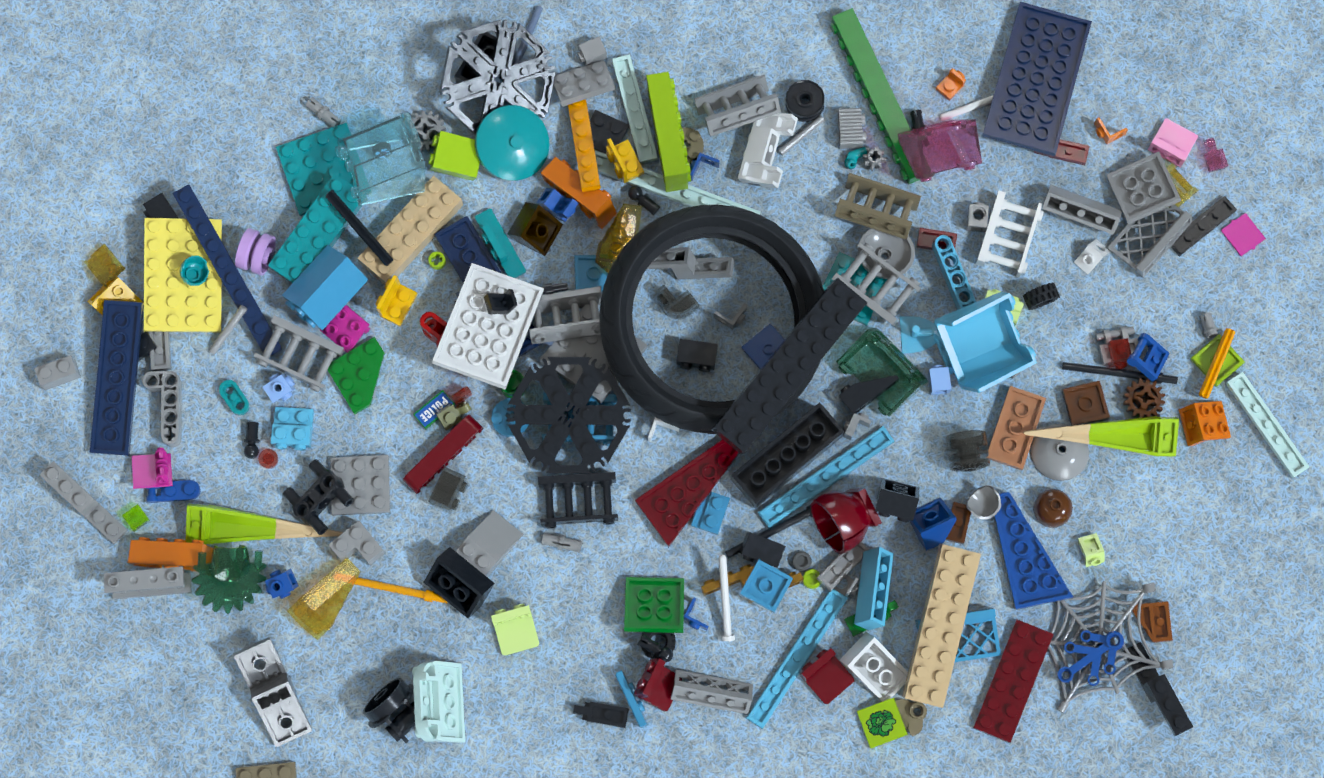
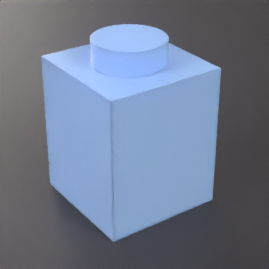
M943 365L932 366V369L928 371L930 394L950 393L949 368L943 367Z

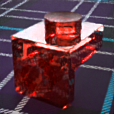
M1128 338L1109 341L1108 347L1111 356V362L1108 364L1109 367H1115L1116 369L1126 368L1128 364L1127 359L1132 355Z

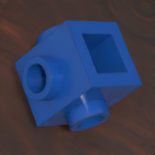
M291 568L283 572L280 569L269 574L270 578L265 580L266 591L272 598L279 596L280 599L291 595L290 591L299 586Z

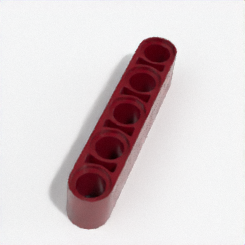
M470 414L467 415L405 475L403 481L416 494L420 493V489L423 486L426 487L435 478L434 475L436 473L439 474L449 464L448 462L453 460L462 451L464 446L467 447L476 438L475 435L478 432H482L483 427Z

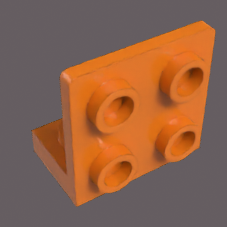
M1221 401L1193 403L1179 409L1188 446H1195L1208 440L1231 438Z

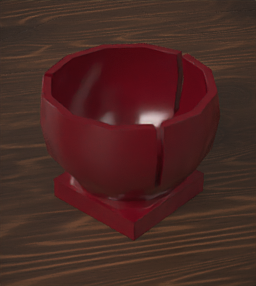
M865 488L849 489L845 492L830 491L820 495L810 504L811 515L824 540L838 531L840 532L825 541L833 551L839 554L849 552L864 539L868 527H876L882 523Z

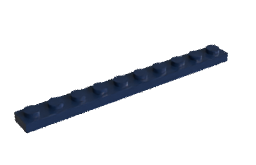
M188 184L172 194L237 309L241 305L247 308L242 317L263 353L273 331L191 186ZM277 342L271 356L283 350L279 342Z

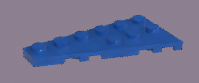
M1010 492L999 494L1001 508L995 515V521L1015 609L1018 610L1074 598Z

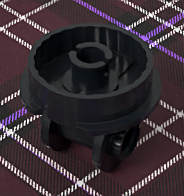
M397 678L378 691L363 709V714L369 720V727L376 728L386 722L388 726L385 729L397 742L402 739L407 744L409 740L405 735L412 727L416 726L414 701L411 704L408 702L413 695L414 685H407L402 678ZM401 704H405L406 708L395 719L390 721V714Z

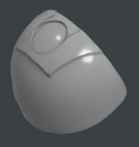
M982 486L969 496L966 507L975 517L983 520L990 519L1001 508L1000 495L992 486Z

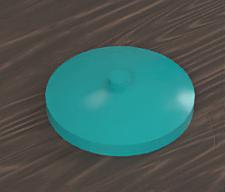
M508 105L491 111L482 119L476 131L475 150L481 165L491 175L501 180L519 181L534 175L543 166L549 153V135L543 121L534 112L521 106Z

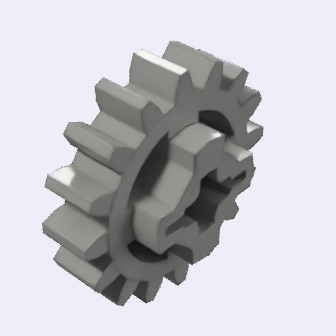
M422 111L420 116L415 113V119L409 118L411 124H406V129L408 130L405 131V134L408 136L407 140L409 143H412L413 148L419 146V151L426 148L427 152H429L430 147L434 148L432 146L433 140L431 139L440 131L445 132L446 127L443 126V119L439 120L438 114L433 117L432 111L428 115L425 114V111Z

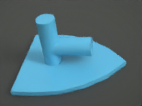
M900 316L902 354L921 352L936 344L933 332L937 328L933 322L921 317Z

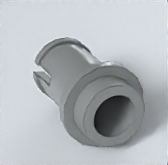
M1209 312L1205 313L1204 316L1200 315L1199 318L1204 328L1203 334L1207 338L1217 336L1219 329L1215 327L1212 314Z

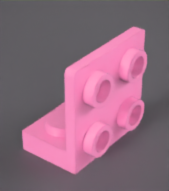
M1166 118L1148 150L1152 153L1159 152L1162 158L1181 168L1198 135Z

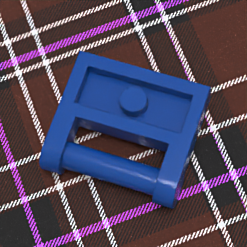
M1141 333L1138 338V344L1133 354L1128 357L1127 363L1132 367H1136L1153 382L1158 378L1170 353L1150 335ZM1146 345L1149 349L1144 359L1141 360L1139 357Z

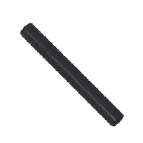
M329 191L326 194L328 201L385 266L390 265L393 262V258L335 191Z

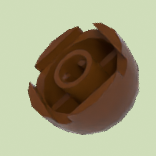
M1058 489L1045 490L1039 494L1033 507L1038 522L1049 528H1057L1067 523L1073 510L1069 496Z

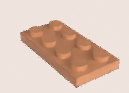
M1009 386L985 458L1022 471L1034 436L1025 435L1023 432L1037 429L1046 398Z

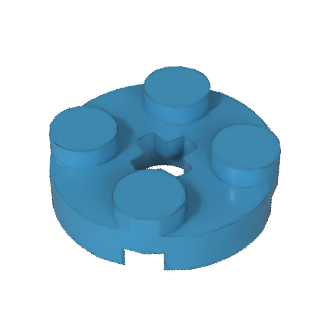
M511 398L500 401L494 407L491 417L495 430L505 437H514L507 424H515V421L507 422L506 417L507 414H514L513 411H507V408L516 407L515 405H508ZM525 424L521 427V433H524L526 431L529 424Z

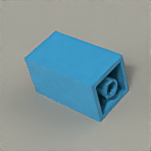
M327 245L282 296L287 300L285 304L291 310H295L297 312L296 315L303 322L306 321L312 328L318 327L323 330L368 279L347 256Z

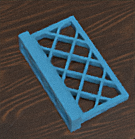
M994 608L966 613L964 625L969 624L975 630L969 638L961 634L967 641L961 649L958 648L959 652L956 655L955 662L1001 655ZM921 619L915 620L917 631L919 629ZM991 621L992 630L986 635L979 628L983 622ZM977 631L986 637L980 646L971 641ZM988 639L995 644L996 652L988 653L982 649ZM969 642L978 648L974 655L971 656L963 652Z

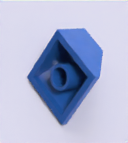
M940 497L917 508L914 520L909 521L920 543L927 551L945 542L957 519Z

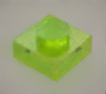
M139 504L122 515L134 532L150 521Z

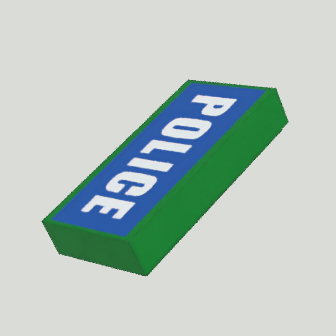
M442 390L413 415L426 430L439 420L435 414L450 403L454 406L455 404Z

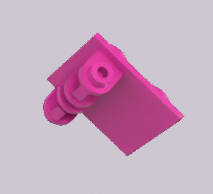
M345 305L330 323L320 331L334 343L343 347L344 351L348 353L354 348L361 336L369 332L370 324Z
M159 447L155 454L132 456L133 489L173 486L171 453H167L164 448Z

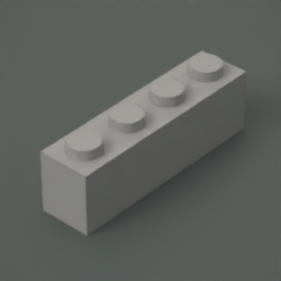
M1051 184L1042 206L1044 210L1113 235L1122 210Z

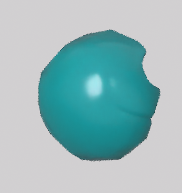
M190 256L180 266V276L183 282L189 286H199L208 277L207 261L200 256Z

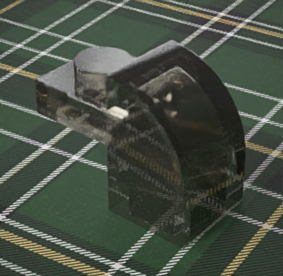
M665 285L658 288L659 295L657 298L663 305L667 304L664 307V314L668 317L678 320L685 319L699 309V303L688 290L675 299Z

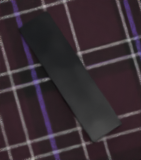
M1224 196L1196 218L1171 248L1180 257L1234 214L1237 209Z

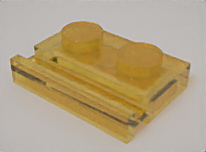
M105 244L98 248L88 261H84L104 287L107 286V282L113 281L126 269Z

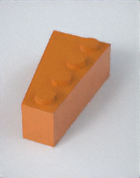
M555 157L541 172L544 181L562 196L566 194V198H572L577 201L585 215L589 219L594 217L598 223L597 226L603 229L617 214L611 201V195L606 190L601 191L600 189L582 192L579 171L571 169L570 164L564 159L561 161Z
M139 537L138 540H131L128 563L134 566L162 568V565H164V568L183 566L185 570L199 572L198 570L201 568L208 571V573H215L218 550L205 545L202 540H192V543H187L183 539H174V542H168V539L156 538V541H150V538Z

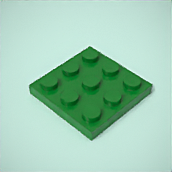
M626 577L624 632L683 633L684 578Z

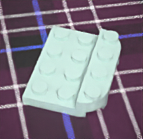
M432 661L421 663L414 667L412 674L414 676L413 694L416 737L422 738L426 742H465L462 664Z

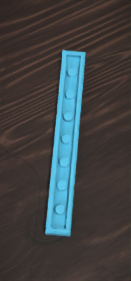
M882 426L758 512L759 516L766 526L771 528L894 443V439L886 428Z
M835 589L827 593L746 719L761 729L764 728L848 598Z

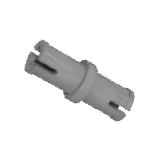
M314 97L310 98L311 102L307 101L305 106L313 111L318 119H323L333 128L336 124L339 125L341 123L340 118L336 117L327 106L324 107Z
M544 532L542 545L557 547L558 550L566 549L580 553L582 541L566 538V535L557 536Z

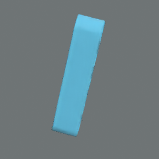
M940 235L934 240L932 249L958 310L975 303L976 300L951 239L946 235ZM938 241L945 242L946 249H940L937 244ZM946 258H950L953 261V267H948L945 264ZM952 276H958L961 281L960 284H954ZM960 293L967 295V302H962L959 299Z

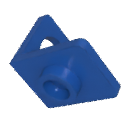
M699 153L697 160L693 159L690 166L691 181H693L701 161L717 168L720 166V161Z
M693 597L684 615V620L688 621V625L696 630L702 628L707 631L708 625L689 616L696 602V598Z

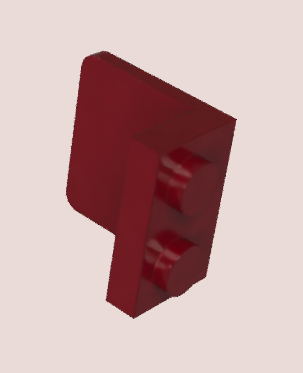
M832 648L828 651L823 649L816 656L818 659L813 664L808 662L801 669L803 672L800 676L826 705L854 682V677L835 657L836 653Z
M650 659L645 666L641 679L636 685L634 695L665 712L669 710L673 701L671 700V693L674 686L675 673L664 667L666 662L662 659Z

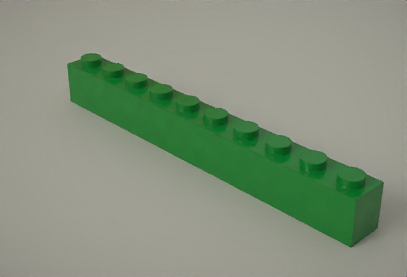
M853 8L832 16L830 28L833 34H837L839 38L837 41L840 49L846 52V62L855 71L853 72L854 79L857 83L860 82L862 86V96L864 99L867 98L870 103L868 107L871 114H875L877 118L876 124L879 131L884 132L886 146L888 148L891 147L893 151L892 159L901 168L899 170L903 181L906 180L909 185L928 177L930 174L928 164Z

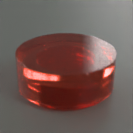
M265 449L259 454L258 460L263 468L272 469L278 464L279 458L274 450Z

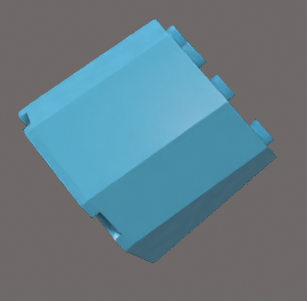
M999 292L939 317L934 321L937 330L933 332V336L945 367L949 368L950 375L955 374L958 385L964 390L980 393L1037 363L1034 349L1028 345L1021 344L1019 339L1020 333L1013 324V315L1010 311L1014 310L1015 299L1010 293Z

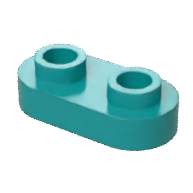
M232 380L222 382L219 392L231 411L238 416L246 414L249 411L250 404L239 386ZM228 388H233V392L231 394H227L226 391ZM239 403H243L242 409H237Z

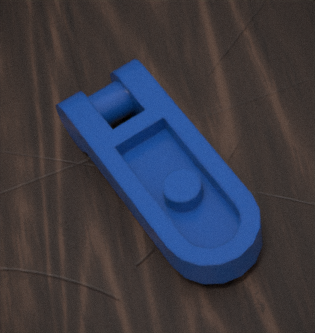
M194 480L172 481L173 486L146 488L148 490L146 503L194 500L200 495L201 489ZM156 489H161L160 496H156Z

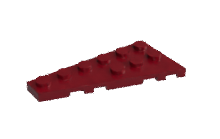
M723 439L635 499L639 508L668 548L740 454Z

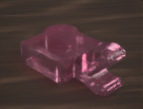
M1214 138L1207 139L1204 145L1208 153H1205L1203 156L1209 173L1227 168L1228 163L1223 148L1217 150Z

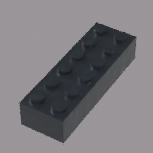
M819 402L731 475V481L756 509L841 439L845 431Z

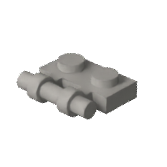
M1124 326L1119 327L1118 330L1109 331L1108 329L1103 330L1102 333L1095 334L1097 341H1105V344L1098 347L1103 365L1127 361L1128 357L1133 354L1138 341L1137 338L1129 339L1128 335L1135 334L1134 327L1126 328ZM1121 337L1122 341L1112 342V338Z

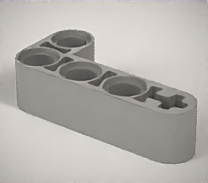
M174 371L147 372L142 378L143 385L150 392H161V438L167 446L177 447L182 440V381ZM153 378L157 379V382H156L155 385H153V386H149V385H148V383H149V381H150L151 379H153ZM170 378H176V382L173 385L167 384ZM171 396H175V402L172 404H168V399ZM176 415V419L173 422H167L169 416ZM169 428L172 429V433L175 436L172 438V441L168 439L171 437V430Z

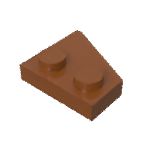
M1168 601L1142 604L1141 626L1152 643L1173 641ZM1138 604L1132 610L1136 618Z

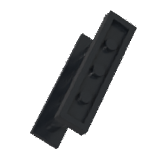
M615 472L538 477L539 488L545 490L546 518L540 519L541 526L552 529L556 528V525L592 522H603L604 525L615 524V521H618V514H612L610 487L612 483H616ZM593 484H601V487H603L604 515H593L591 493ZM575 485H581L584 489L585 516L573 517L572 489ZM562 486L565 496L566 517L554 518L553 490L554 487Z

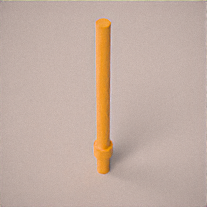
M335 573L334 580L422 598L427 602L436 601L448 604L447 601L432 590L422 591Z

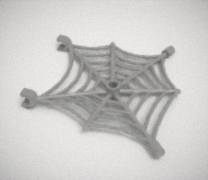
M1103 581L1102 586L1093 593L1083 597L1068 599L1085 600L1101 591V597L1089 606L1073 607L1069 606L1065 600L1056 602L1057 610L1051 633H1054L1058 623L1060 602L1066 608L1060 631L1054 640H1051L1050 644L1056 645L1065 667H1068V664L1059 645L1064 646L1067 643L1064 641L1071 632L1075 621L1078 623L1079 628L1076 635L1070 641L1073 643L1078 638L1081 630H1088L1087 628L1098 624L1099 628L1090 631L1091 633L1095 634L1098 632V634L1103 635V632L1108 634L1119 628L1118 632L1122 634V622L1127 617L1129 638L1135 651L1140 655V657L1131 655L1124 644L1123 649L1126 653L1117 650L1116 656H1122V658L1116 660L1114 665L1127 658L1134 661L1128 662L1114 674L1108 675L1109 677H1099L1100 681H1111L1113 687L1093 688L1073 696L1077 688L1088 683V680L1082 683L1081 681L1086 674H1091V670H1088L1092 662L1089 663L1083 671H1078L1080 676L1074 686L1073 681L1069 682L1071 690L1068 695L1065 684L1061 682L1064 701H1061L1057 710L1064 713L1068 707V702L1090 692L1115 690V693L1119 694V687L1123 682L1137 672L1152 668H1161L1162 670L1173 669L1172 659L1159 662L1146 644L1142 633L1140 621L1142 600L1145 593L1155 592L1154 582L1142 585L1143 588L1138 590L1122 591L1107 586L1106 581ZM1106 589L1121 594L1140 593L1134 601H1118L1105 596ZM1105 600L1130 606L1126 612L1114 611L1105 608ZM1100 603V609L1089 615H1076L1073 611L1088 610ZM1137 603L1139 634L1144 647L1153 660L1145 658L1132 637L1130 626L1131 611ZM1104 611L1120 614L1122 617L1118 621L1104 618ZM1070 613L1073 617L1071 624L1062 640L1057 641L1064 630L1068 614ZM1100 613L1099 621L1093 624L1084 625L1080 620L1096 616ZM1103 623H1112L1115 626L1111 631L1103 628ZM1085 633V640H1088L1090 638V635L1088 633ZM1112 638V639H1111L1112 644H1113V645H1116L1115 639ZM1092 641L1094 645H1088L1085 642L1074 644L1096 648V646L1103 643ZM1068 644L1067 647L1069 651H1073L1071 647L1074 646L1072 644ZM1049 645L1048 651L1058 672L1060 668ZM1073 653L1072 656H1073L1074 661H1075V663H1076V662H1078V659H1077L1075 653ZM1103 653L1101 655L1102 659L1100 663H1104L1105 665L1108 661V658H1106L1105 654ZM1138 662L1151 664L1150 666H1144L1132 671L1116 684L1114 678L1128 666ZM1108 665L1106 667V671L1112 672L1111 669L1113 668V666ZM1099 669V673H1105L1104 669ZM1097 678L1090 679V682L1097 681Z

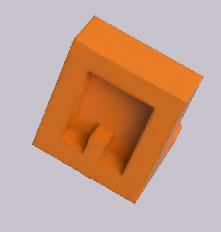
M952 68L949 74L936 87V90L950 101L964 87L966 82L964 74Z

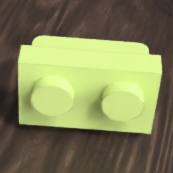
M519 604L509 611L501 609L495 611V615L491 616L502 655L507 656L539 646V639L529 605Z

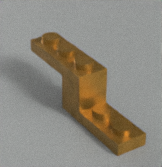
M750 564L740 568L739 572L734 574L732 571L727 572L728 587L740 582L743 588L755 565L752 567ZM796 572L787 574L793 578L788 588L803 583L804 579L801 572L798 574ZM714 578L707 580L701 586L704 596L721 590L720 579L716 581Z

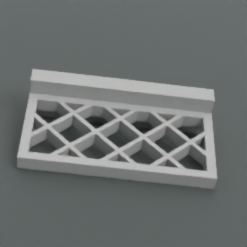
M1175 204L1169 206L1170 208L1155 212H1165V221L1154 222L1153 214H1151V223L1140 224L1139 219L1128 224L1108 246V250L1144 278L1193 222L1192 215L1187 211L1184 212ZM1176 211L1180 214L1176 220H1167V212ZM1166 225V231L1164 234L1155 235L1154 226ZM1152 226L1153 235L1142 236L1141 227ZM1132 228H1139V237L1128 238V231ZM1140 240L1141 249L1129 251V242ZM1142 240H1154V245L1151 248L1143 249ZM1126 242L1127 251L1119 252L1114 247L1118 243ZM1141 253L1142 259L1137 265L1130 260V254Z

